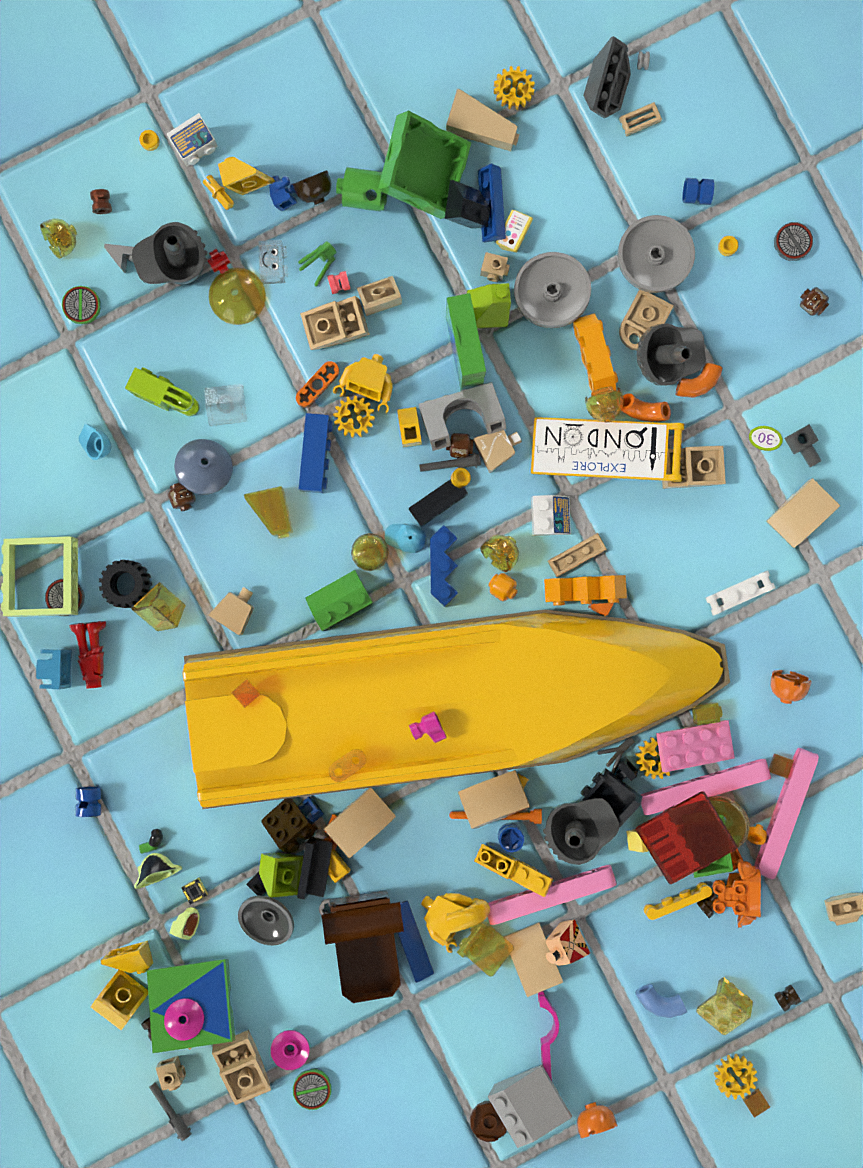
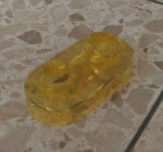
M353 749L333 762L329 767L330 778L333 781L342 782L363 768L366 763L364 752L359 749ZM354 756L358 757L359 763H353L352 758ZM335 769H342V774L337 775Z

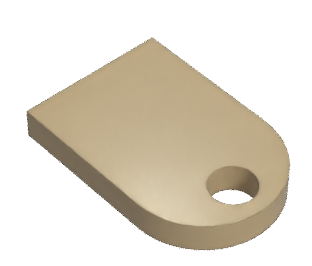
M639 289L620 325L619 335L623 344L629 349L637 351L638 343L632 344L629 337L637 335L640 341L642 334L648 328L657 324H664L673 305L649 292Z

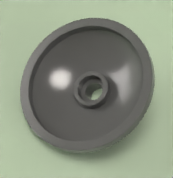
M252 896L246 899L239 908V924L243 931L256 942L273 946L280 945L291 937L294 930L293 917L289 910L278 900L268 896Z

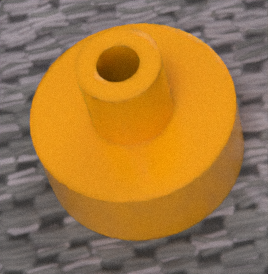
M756 824V826L748 828L746 838L753 844L762 845L766 841L767 833L763 830L762 825Z

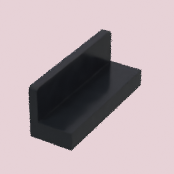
M450 479L409 507V511L420 527H422L466 497L468 492L464 487L458 488L454 486Z
M310 837L306 842L297 898L305 900L308 894L324 897L333 847L332 841Z

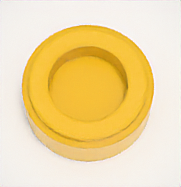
M152 130L143 131L139 137L140 144L147 151H153L159 146V137Z
M733 236L723 237L718 244V250L724 256H731L738 249V241Z
M457 468L451 474V482L458 488L465 487L471 480V475L465 468Z

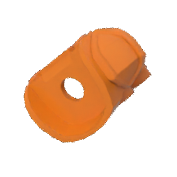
M738 859L739 873H729L726 885L722 880L713 882L712 888L714 893L718 895V899L713 901L712 906L718 914L723 913L726 907H732L735 915H738V928H741L744 925L751 924L757 917H761V873L750 862Z

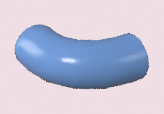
M652 984L644 985L635 992L644 1008L656 1016L672 1018L687 1013L679 994L669 998L658 995Z

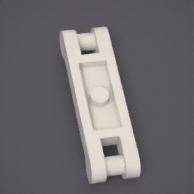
M768 570L706 597L707 603H710L712 608V615L719 614L775 589L774 583H771L769 579L770 574ZM759 580H762L764 584L761 588H759L757 583ZM721 598L723 605L719 606L717 599Z

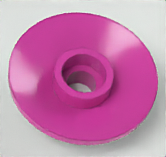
M191 999L175 1001L168 1007L164 1017L166 1031L171 1037L180 1041L194 1038L201 1031L204 1024V1012L201 1006ZM181 1016L186 1017L184 1024L180 1023Z
M287 1030L279 1033L274 1038L271 1045V1057L280 1068L295 1070L304 1065L308 1059L309 1043L300 1032ZM293 1045L294 1050H289L287 1046Z

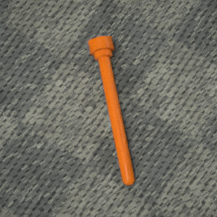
M542 809L530 810V812H517L501 820H530L534 824H542ZM452 811L449 813L451 819H468L465 811Z

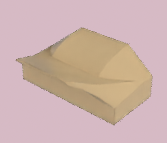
M847 893L824 900L829 921L835 922L837 926L856 922L863 915V893Z

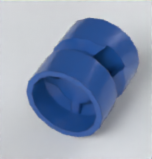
M686 178L683 186V203L694 204L698 201L699 204L711 205L714 195V179H702L699 182L697 178Z
M101 787L75 788V799L78 801L75 805V816H100L101 804L98 800L101 799Z
M514 823L502 825L498 831L499 844L507 852L512 853L520 850L524 844V835L520 827Z

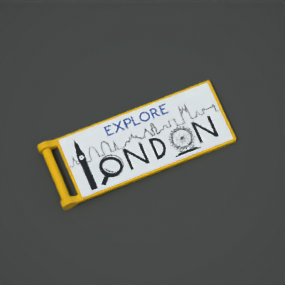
M535 417L531 474L681 482L682 431L685 424ZM669 430H674L672 474L667 475Z

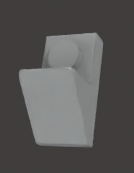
M105 244L104 248L125 273L127 259L133 262L132 249L134 247Z

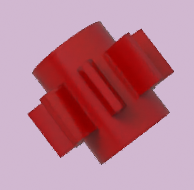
M215 249L209 253L211 258L208 259V263L214 273L219 270L223 274L229 270L227 265L231 262L224 251L218 252Z

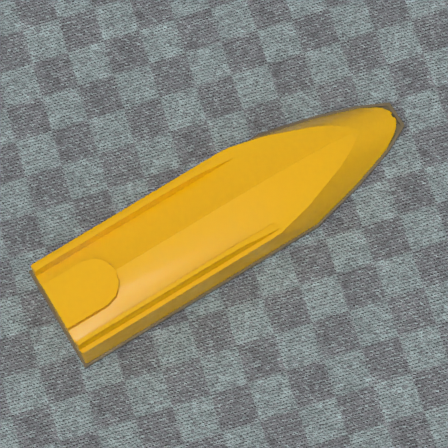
M537 610L184 656L185 664L182 671L185 683V706L193 771L196 775L197 798L202 809L565 763L642 733L695 707L730 683L725 644L685 630L645 622L554 610ZM435 712L447 738L435 743L428 734H423V737L415 740L409 725L415 722L420 723L423 716Z

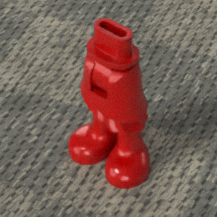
M106 621L70 624V630L75 633L80 655H78L79 660L77 661L83 676L82 679L86 681V689L102 687L101 679L103 678L104 652H102L104 646L99 644V632L106 627ZM86 631H88L91 647L90 651L87 647Z

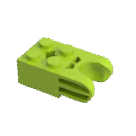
M142 367L141 370L134 368L125 386V389L131 394L166 411H169V408L186 416L197 414L199 403L188 392L175 387L169 379L161 375L157 378L156 375L152 374V371Z

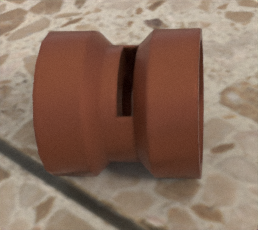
M95 189L90 192V198L93 201V213L108 214L112 211L108 190Z

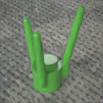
M326 241L323 245H320L298 261L299 264L307 261L299 268L302 271L318 258L323 262L327 260L314 286H318L329 266L335 260L334 255L337 253L335 248Z

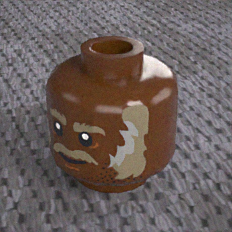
M814 287L811 290L807 288L800 296L802 299L800 307L811 316L816 314L819 316L829 305L828 295L818 287Z
M453 433L451 435V446L446 447V450L450 451L451 457L466 458L469 454L473 453V439L470 438L469 434Z
M180 482L170 486V490L167 493L173 509H180L181 512L191 509V505L196 500L194 493L181 485Z

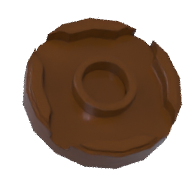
M483 1101L472 1110L470 1126L478 1139L485 1142H494L501 1136H504L507 1129L490 1101Z

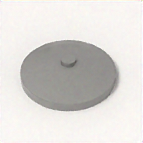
M662 215L646 216L635 221L623 234L618 246V264L623 276L634 287L645 292L662 293L674 289L686 279L694 264L695 247L691 235L678 221Z
M559 252L539 254L527 261L517 274L514 285L516 305L521 314L537 326L544 328L567 326L576 321L588 306L591 296L589 275L578 260L567 254Z

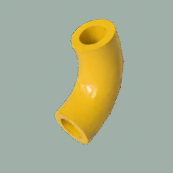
M478 899L467 908L447 913L446 923L449 932L462 931L483 922L490 913L489 904L485 900Z

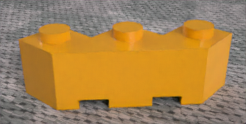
M595 313L579 317L573 322L574 335L580 345L581 359L587 370L589 387L594 397L616 391L618 376L616 371H613L610 360V348L608 345L606 346L602 332L604 330L602 321L597 319Z
M626 575L544 579L545 602H553V606L565 605V601H580L581 604H592V600L608 599V603H619V599L627 598Z

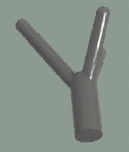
M629 737L619 747L601 750L597 754L616 752L606 764L609 767L615 761L611 771L615 774L622 754L635 741Z

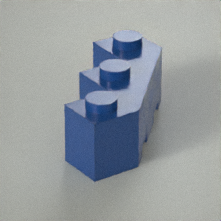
M443 525L430 538L431 595L445 607L458 594L445 581L458 566L445 552L458 538Z

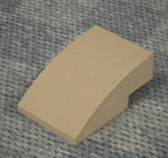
M356 296L339 302L333 301L300 313L310 350L326 348L370 335L360 299Z
M723 446L681 448V482L662 481L663 489L726 484ZM668 449L666 474L670 475L672 474L673 449Z
M812 478L793 494L766 522L795 548L833 514L840 505Z
M516 770L488 779L458 792L471 829H477L491 822L499 821L530 807Z
M369 788L347 806L324 830L345 855L350 858L383 830L396 816L376 792Z
M539 922L504 936L527 997L563 983L556 963L552 964L546 958V954L550 950L546 944V938Z
M249 1030L235 1035L236 1040L233 1042L213 1044L212 1055L220 1069L219 1074L235 1105L271 1091L265 1067Z

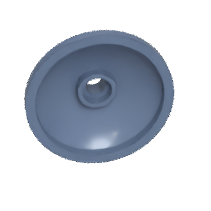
M197 439L188 442L178 451L174 470L180 484L189 491L200 495H209L220 491L227 485L232 475L233 465L229 453L223 446L212 440ZM206 460L208 464L203 465L201 461Z

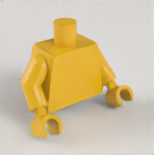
M374 354L372 359L362 357L359 362H354L347 366L339 380L340 384L333 388V393L336 394L337 390L341 388L342 393L340 397L345 396L347 389L378 402L381 399L382 403L378 405V412L380 406L385 405L387 413L389 411L387 402L390 401L393 385L391 376L386 373L387 366L382 364L383 357L379 354Z
M446 893L438 895L435 900L428 895L422 900L421 905L428 910L424 920L427 922L426 927L430 937L442 946L445 945L449 953L453 951L448 946L454 944L457 947V943L453 939L456 932L450 933L448 930L446 914L467 908L478 898L471 899L460 893Z

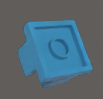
M40 649V653L52 654V659L37 660L36 678L50 679L52 684H40L39 689L71 688L72 649Z

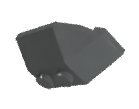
M614 36L609 39L594 58L583 95L590 110L603 118H607L621 110L631 75L627 55L628 46Z

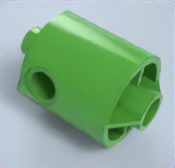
M346 167L344 179L338 178L336 185V194H342V206L373 211L384 210L387 203V194L378 190L382 172Z

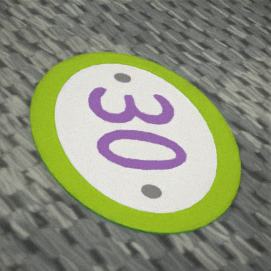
M769 426L755 427L749 433L751 444L764 451H772L779 448L783 441L781 434Z

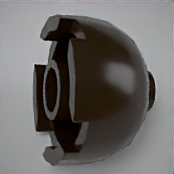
M326 170L294 183L293 187L302 201L307 203L314 202V205L325 201L324 197L330 193L332 183Z

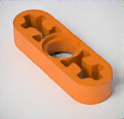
M328 361L324 363L297 392L296 401L299 406L303 408L310 407L338 377L339 368L335 362ZM327 367H335V373L333 375L329 373L326 376V378L328 379V381L326 382L325 379L322 376H320V374L322 373L323 376H325L327 374ZM315 380H321L323 386L321 389L316 390L312 387V383ZM309 387L311 391L315 393V395L313 396L311 393L308 396L309 401H303L301 403L302 399L300 396L302 394L306 396L309 393V391L307 390V388Z

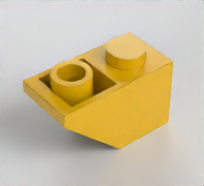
M416 407L398 409L403 448L422 445Z

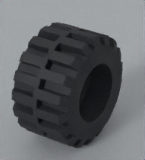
M130 560L114 561L112 565L108 564L106 566L107 570H103L101 573L103 577L99 578V582L102 583V586H99V590L103 591L101 595L107 599L106 602L120 608H134L143 604L142 601L148 599L147 594L151 593L149 588L152 586V582L149 580L151 575L146 572L147 569L142 567V564ZM123 573H130L135 580V587L129 595L124 596L117 589V580Z

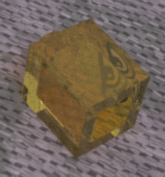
M717 702L693 705L692 716L694 724L703 725L721 722L722 708L718 706Z

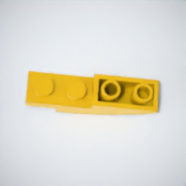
M485 844L481 845L474 862L506 879H511L542 897H546L553 878L541 873L538 869Z

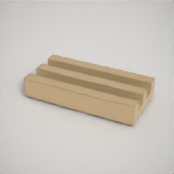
M655 102L619 118L626 137L655 125L662 120ZM653 109V112L647 115L641 116L628 123L626 122V120L631 119L635 116H638L642 113H645ZM656 116V118H653V119H651V120H649V121H646V122H644V123H642V124H639V125H637V126L632 127V128L629 129V127H631V126H633V125H636V124H638V123H640V122H643V121H645V120H647V119H650V118Z

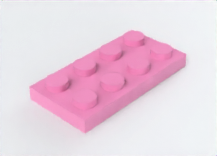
M729 720L656 733L662 772H670L735 758Z

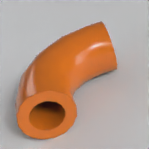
M705 363L701 374L696 378H681L679 380L675 395L695 398L706 394L716 386L723 368L716 364Z
M627 393L618 402V407L622 412L641 421H666L671 416L670 406L665 401L657 403L645 402L637 399L631 393Z

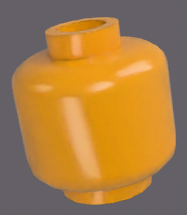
M505 573L494 575L488 585L490 593L500 601L512 600L518 592L516 589L517 582Z

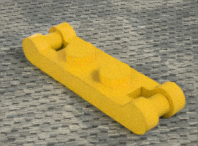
M700 882L693 890H683L679 892L678 896L673 898L666 897L661 900V903L654 906L647 904L643 910L650 920H655L710 897L712 889L705 882Z

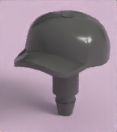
M172 222L162 225L153 235L137 243L132 249V259L139 278L148 284L171 282L185 285L197 280L203 272L205 263L208 261L205 257L207 251L204 250L206 245L201 242V237L197 236L198 232L188 225Z
M668 323L657 324L648 328L638 342L636 355L642 374L655 385L667 386L677 383L685 376L700 371L706 363L702 332L698 329L676 327Z
M593 798L578 803H563L550 812L546 828L543 830V833L546 834L544 839L548 841V848H552L553 854L558 855L559 860L569 864L580 865L594 859L599 850L617 835L619 822L611 806L603 798Z

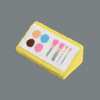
M511 210L505 222L506 238L497 240L496 244L502 250L517 253L533 218L516 210Z

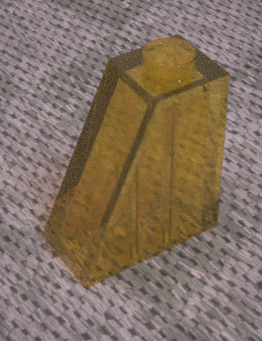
M282 486L244 494L245 500L274 537L278 536V539L287 538L289 533H293L285 492Z

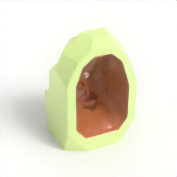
M190 907L178 915L177 920L173 921L169 933L176 937L190 940L195 935L199 924L200 916L198 910Z

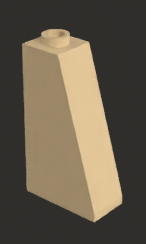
M457 89L446 124V131L508 151L512 150L513 145H517L520 135L517 134L518 126L464 91Z

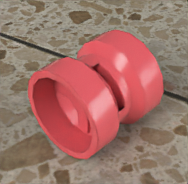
M346 271L340 272L339 275L332 274L327 276L332 295L340 290L347 291L351 289Z

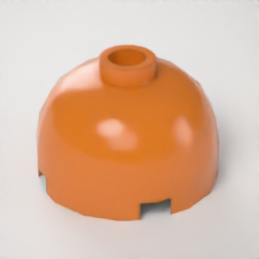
M774 670L771 675L770 686L774 695L780 698L781 702L792 704V701H800L808 694L811 680L807 676L790 671V674H782L783 670Z
M596 1102L585 1105L586 1110L582 1111L577 1119L580 1138L589 1137L590 1134H598L618 1126L613 1112L604 1105L597 1106Z

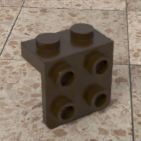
M292 798L284 799L261 821L278 848L288 854L297 851L300 845L312 837L314 832L318 830L315 823L304 816Z

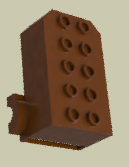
M386 890L330 899V911L335 913L323 914L321 917L325 945L335 943L342 996L352 1003L393 997L401 986L394 933L404 932L400 902L390 903Z

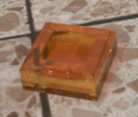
M248 679L231 692L244 708L261 695Z
M774 753L769 771L788 779L794 760Z
M756 1089L751 1095H747L743 1099L754 1118L770 1108L759 1089Z

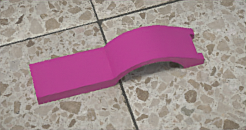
M541 991L538 993L540 1007L552 1014L554 1022L550 1032L540 1038L542 1065L552 1081L550 1044L554 1042L558 1035L559 1021L554 1007L545 993Z

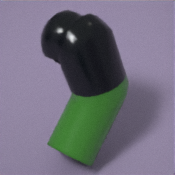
M153 829L149 842L139 845L141 854L160 847L163 840L160 829Z

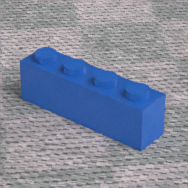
M306 413L298 488L302 492L323 493V489H327L328 478L325 477V470H329L330 460L327 459V451L331 450V440L328 437L329 432L333 431V421H330L329 415Z

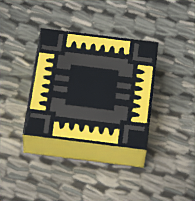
M199 877L181 887L190 905L208 895Z

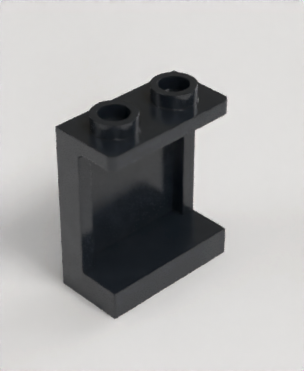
M605 768L602 773H596L590 786L586 785L580 792L582 795L580 802L593 798H603L614 811L620 828L639 808L643 796Z

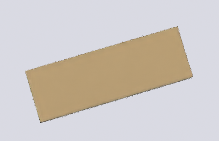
M597 533L547 562L555 576L558 577L607 549Z

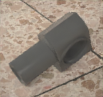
M810 424L784 438L792 453L801 452L809 467L822 461L812 445L819 440ZM799 435L804 437V444L798 441Z

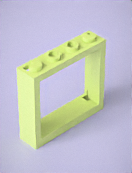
M74 537L4 539V544L1 548L3 554V564L1 566L3 583L1 584L3 602L1 603V610L3 616L78 615V539ZM64 544L63 608L15 610V546Z

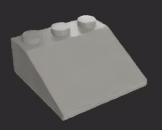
M543 1065L494 1084L488 1095L491 1104L517 1148L538 1140L572 1118L570 1111Z

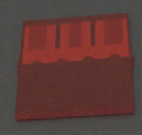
M704 791L675 806H671L664 810L663 813L635 828L669 884H673L697 870L709 866L710 863L738 848Z

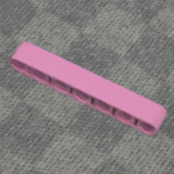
M798 748L793 756L766 831V841L761 845L754 864L756 869L760 870L762 876L772 880L775 879L819 759L818 754L802 748Z
M758 759L640 794L643 796L641 802L644 815L655 814L769 780L771 775L766 759Z
M604 865L554 881L546 897H542L531 890H526L488 903L490 906V913L488 915L490 925L500 924L612 888L617 885L611 865Z

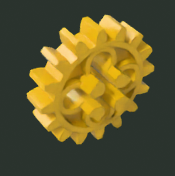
M510 66L508 72L506 69H503L502 75L497 74V80L494 81V87H496L494 88V94L497 95L496 101L502 100V107L508 104L509 110L512 106H515L516 110H518L520 104L525 107L526 101H531V95H534L535 89L533 88L535 82L531 81L532 75L526 76V69L521 72L520 66L516 70H513V67ZM510 78V79L512 80V87H513V88H511V81H510V80H507V81H506V79ZM515 88H517V95H518V96H521V95H522V97L518 98V97L516 96V89H515Z
M348 396L347 402L340 400L342 406L335 407L338 413H333V416L338 419L334 421V424H340L338 431L344 430V436L351 433V437L354 438L355 434L358 433V436L362 437L361 432L364 431L367 434V427H373L370 421H374L375 417L370 415L374 413V409H368L371 404L369 402L364 404L365 399L363 397L358 401L357 396H354L353 400H350ZM350 405L355 406L354 412L356 415H359L357 416V421L361 425L359 429L354 428L355 424L351 418V412L348 410ZM362 411L367 413L365 417L360 416ZM343 417L350 418L346 423L342 422Z
M650 737L649 743L644 740L645 746H638L641 752L635 753L639 757L635 761L636 764H641L638 769L640 771L645 770V776H649L651 773L652 779H655L656 775L663 779L664 773L670 776L669 772H662L661 760H656L655 762L651 758L644 759L646 753L652 756H657V754L660 756L659 751L657 753L655 750L658 742L653 737ZM657 764L658 769L656 771H653L652 766Z
M735 1054L732 1059L730 1055H727L728 1060L725 1061L721 1058L722 1065H716L719 1071L714 1072V1076L718 1078L715 1080V1083L719 1086L720 1092H724L726 1097L729 1098L732 1094L734 1100L737 1099L738 1095L744 1099V1093L751 1095L749 1089L756 1088L753 1082L758 1081V1078L755 1076L757 1071L755 1068H752L753 1064L751 1061L747 1062L745 1056H742L740 1059ZM727 1068H732L734 1073L744 1083L743 1086L739 1085L737 1080L731 1075Z

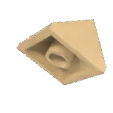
M393 276L357 288L366 316L402 304L401 294Z

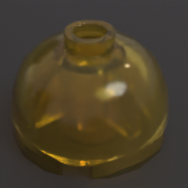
M57 218L46 220L40 224L44 240L49 241L51 245L49 248L58 259L66 257L73 252L77 242L75 237L77 231L72 224L69 225L66 221Z
M604 387L591 392V397H585L588 413L594 419L604 421L605 423L614 421L623 411L624 396L620 388L617 387L618 390H613L612 387Z
M373 533L359 536L351 548L352 560L357 567L366 571L379 570L385 565L389 555V548L385 540Z
M493 535L480 547L483 556L486 559L489 557L492 560L491 564L503 572L510 571L519 559L516 541L511 536Z

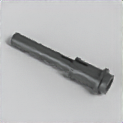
M474 453V455H469L466 458L419 464L420 472L451 467L465 468L475 466L477 468V466L481 465L480 455Z
M156 1082L149 1086L150 1090L170 1120L168 1122L177 1133V1139L184 1141L192 1134L190 1132L191 1128L186 1126L179 1113H175Z

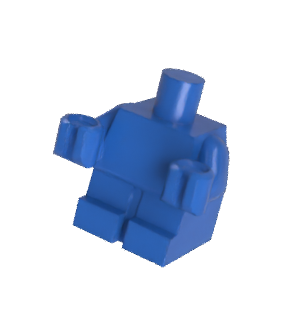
M278 175L273 176L272 178H274L275 182L269 185L270 197L274 206L282 212L297 204L296 198L292 196V193H296L293 187L294 183L290 185V180L287 176H284L282 179Z

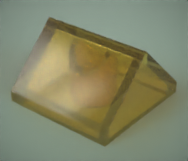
M159 582L131 609L156 631H162L178 627L186 605Z

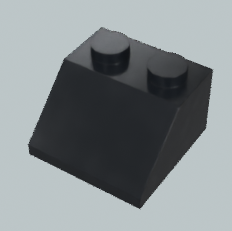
M450 180L445 219L471 229L488 227L490 207L480 190L455 180Z

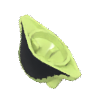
M152 853L137 867L139 878L134 885L135 889H140L166 879L182 870V867L174 865L168 857L162 854Z

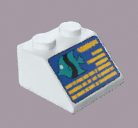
M199 113L167 133L170 142L186 167L195 165L200 158L212 154L218 147Z
M542 495L531 497L532 536L571 535L569 496Z

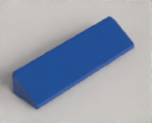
M491 163L478 170L479 190L490 207L488 227L481 228L482 242L484 243L506 238L501 168Z
M407 900L400 903L404 932H398L413 977L417 983L433 975L434 971Z

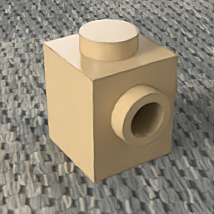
M486 252L480 276L487 277V280L492 282L502 281L503 276H507L509 272L508 258Z
M179 1056L162 1060L156 1067L162 1091L178 1089L186 1077L185 1067L181 1065Z

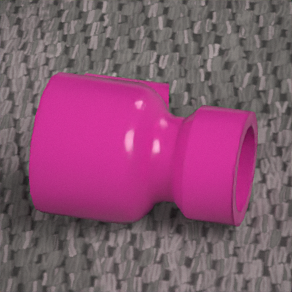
M435 712L423 716L420 723L415 722L409 725L415 740L423 737V734H428L435 743L447 738Z

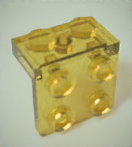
M483 921L470 929L471 934L458 945L460 948L457 953L462 958L468 957L483 972L492 977L514 950V945L489 923Z
M723 977L718 981L716 993L699 1005L696 1012L722 1035H727L751 1017L753 1001L736 988L732 982Z

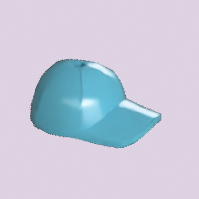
M84 424L79 435V443L91 459L98 460L106 457L112 448L108 436L91 425Z
M392 524L385 531L386 543L396 549L407 553H417L424 547L425 532L416 525Z

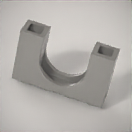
M492 382L418 404L432 451L451 446L445 424L452 413L461 409L474 410L480 414L488 435L506 429L505 417Z

